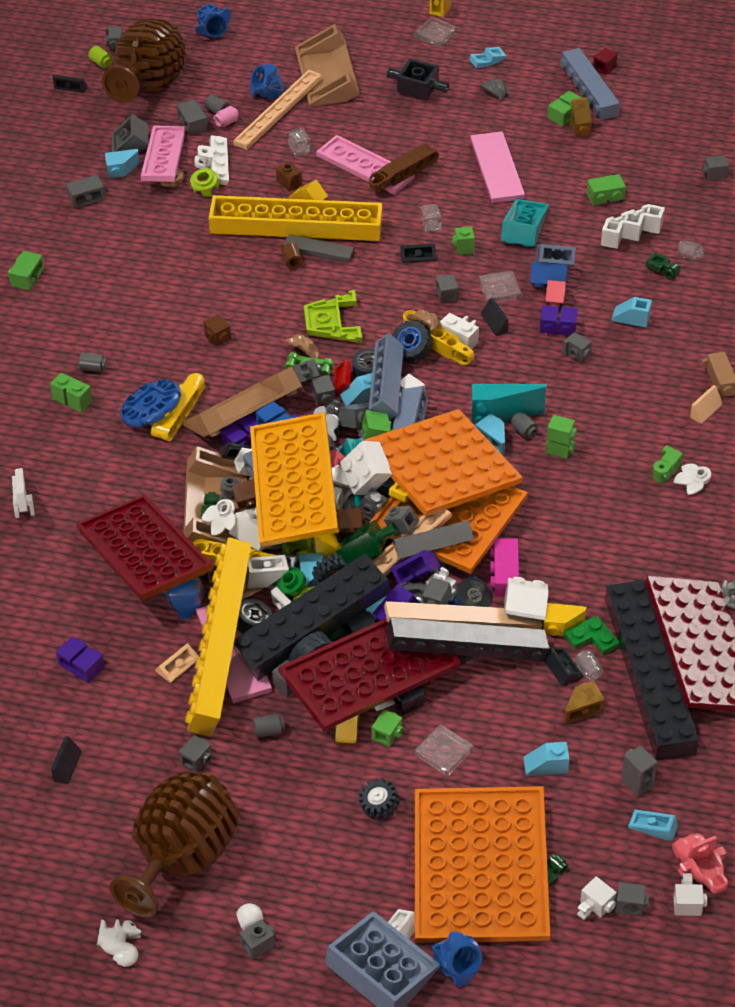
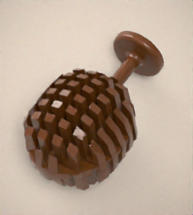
M140 19L126 29L118 39L115 47V66L108 68L102 76L103 89L113 101L125 104L133 101L139 91L160 92L170 85L181 73L186 59L184 40L177 25L167 20Z
M201 772L179 773V775H173L158 784L142 804L133 824L132 838L140 847L141 853L149 865L139 879L129 875H119L110 883L112 896L127 911L140 917L154 916L159 908V901L150 885L159 873L163 875L170 874L171 876L193 875L210 867L225 851L238 825L239 809L232 801L227 788L217 780L215 775Z

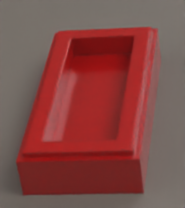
M348 359L341 362L334 370L333 386L336 396H339L350 387L351 361Z

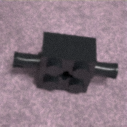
M409 59L401 71L389 68L387 71V78L397 80V92L427 100L433 90L445 93L449 90V83L439 81V66Z

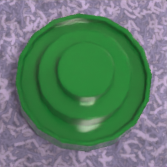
M290 567L289 571L285 572L278 579L279 590L286 596L299 594L306 585V575L299 568Z

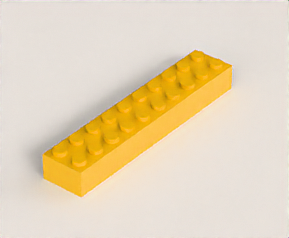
M213 195L209 213V228L212 234L278 237L294 235L304 238L380 241L382 227V203Z
M228 537L226 544L221 545L220 552L216 556L215 565L217 568L216 571L214 570L211 581L214 584L208 596L210 605L208 604L205 616H207V620L202 628L204 636L200 641L198 649L201 653L196 661L195 669H197V673L192 681L194 689L193 693L191 692L188 702L191 706L185 718V723H188V732L211 737L220 720L252 544L249 542Z

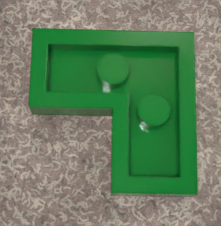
M598 615L565 630L563 635L574 650L592 642L599 652L605 655L620 647L618 639Z

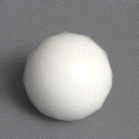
M244 904L236 912L242 930L261 919L263 920V912L255 904Z

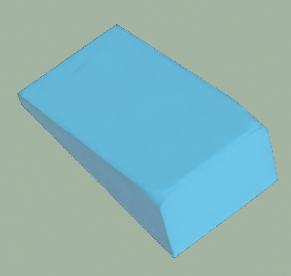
M634 810L628 827L663 840L673 841L678 828V822L675 815Z

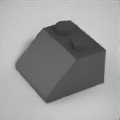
M134 114L128 117L111 134L112 152L138 149L139 154L142 150H145L149 144L148 124Z

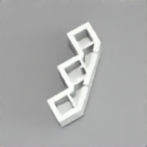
M647 204L642 206L640 210L635 211L633 209L621 213L620 217L607 218L602 229L601 245L618 249L621 238L639 241L642 230L659 234L663 225L665 207Z

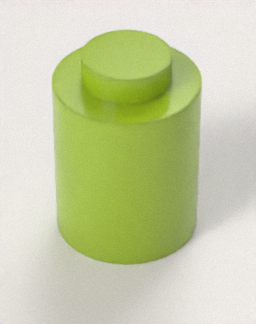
M99 46L92 47L88 54L89 59L102 68H107L112 64V55Z

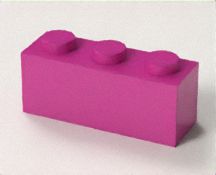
M497 538L494 546L490 547V558H494V561H490V573H494V576H491V588H494L495 596H505L508 578L519 577L518 539Z

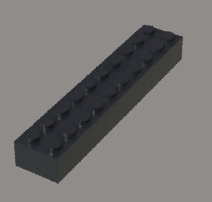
M645 580L607 585L605 602L616 637L620 642V650L655 760L696 755L699 739L689 709L686 707Z

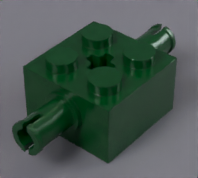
M373 520L344 537L336 549L337 556H342L347 565L365 553L373 560L382 554L381 551L385 548L388 538L398 534L399 530L393 522L381 529L377 521Z

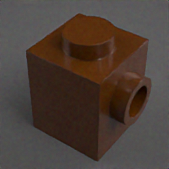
M288 162L276 168L277 182L288 191L302 185V172L292 163Z
M219 314L203 321L204 334L208 341H212L218 346L231 339L230 325Z
M254 479L232 485L239 509L256 506Z
M361 508L336 510L339 530L346 529V533H353L365 523V513L361 512Z

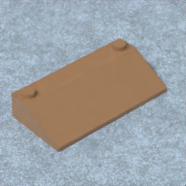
M335 24L295 47L301 74L304 75L308 70L322 75V80L307 93L308 102L311 107L346 102L360 94L345 38Z
M289 367L182 423L185 427L203 437L207 435L214 437L221 433V428L286 394L290 397L298 393L297 389L302 385L293 367Z
M198 446L195 447L187 459L183 534L192 543L195 540L203 539L226 544L228 537L237 539L229 534L230 530L225 528L224 532L213 536L211 534V523L200 519L201 506L204 505V493L216 492V494L221 495L220 483L223 478L234 477L240 483L247 481L248 475L238 474L234 460L221 458L219 453ZM230 500L234 503L235 508H238L237 503L234 500Z

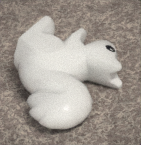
M116 919L113 928L107 927L106 921L101 920L97 946H100L106 953L114 955L113 960L118 965L129 967L137 961L139 953L133 944L126 943V939H139L141 937L139 935L141 930L136 928L135 924L130 920L124 921L123 925L120 926L119 920Z

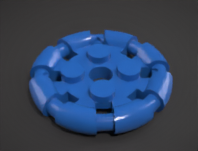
M164 379L157 380L156 383H147L138 388L137 392L131 394L122 405L120 411L122 421L130 427L140 428L144 427L145 424L152 425L164 419L165 414L171 413L180 402V386L171 380Z

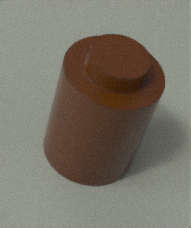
M295 243L285 244L281 248V253L286 266L289 269L299 268L303 263V259Z

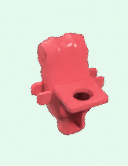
M696 833L679 838L672 844V849L675 856L681 860L680 869H678L680 875L692 873V878L697 883L705 885L713 894L726 890L728 880L724 876L722 860L725 859L724 855L727 852L723 847L714 849L717 837L713 836L705 839L704 836Z

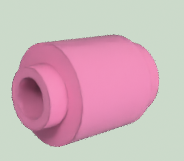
M229 106L218 111L214 115V121L218 127H225L237 121L239 113L236 108Z

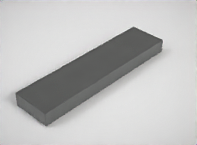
M288 235L284 245L295 243L302 254L347 263L350 262L354 253V247L294 235Z
M469 520L394 539L393 543L397 557L401 559L416 555L423 550L432 551L470 541L474 537Z

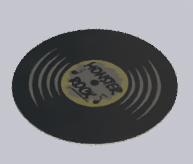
M466 578L459 584L457 595L463 606L490 607L492 602L491 591L483 581L477 578Z

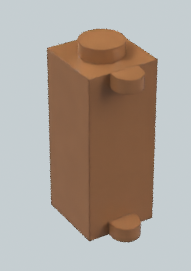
M726 353L707 354V358L703 359L701 363L703 366H706L712 384L717 387L720 397L735 395V374Z

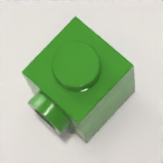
M472 227L455 228V235H452V244L456 248L457 255L474 254L475 237Z
M383 710L372 726V740L391 747L396 738L399 739L403 733L402 717L394 712Z

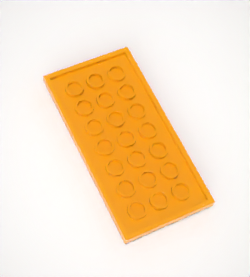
M325 412L250 426L260 546L265 547L339 533Z

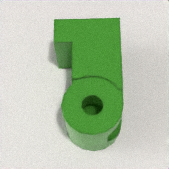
M666 445L662 450L661 460L656 461L653 465V479L659 483L666 482L682 464L683 453Z

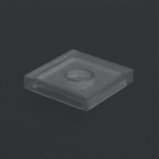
M431 17L414 32V36L440 47L457 32V27Z
M513 271L479 276V283L486 302L490 298H494L496 302L521 298V291Z
M440 724L416 748L415 755L446 776H449L470 754L474 745Z

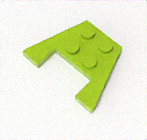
M355 290L348 291V294L344 296L335 295L334 299L328 301L323 299L304 305L307 335L361 343L362 334L360 326L341 327L339 307L357 306Z

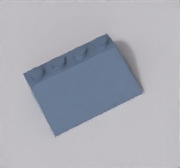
M374 911L331 943L327 948L325 964L376 1007H406L440 967L437 961Z

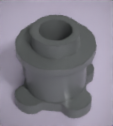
M229 476L221 480V500H234L235 494L232 485L239 483L237 478Z

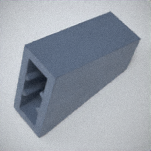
M539 244L536 246L535 262L574 265L576 247Z

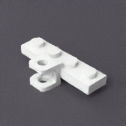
M211 135L209 140L210 147L198 146V156H195L194 159L195 167L214 170L218 176L219 184L228 185L227 138Z
M15 469V476H12L15 518H20L19 512L27 511V506L30 507L31 516H34L32 494L26 495L23 469Z

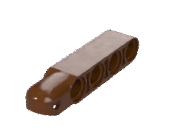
M422 144L372 173L369 178V186L375 191L383 190L390 185L395 186L433 165L438 160L439 153L429 145Z

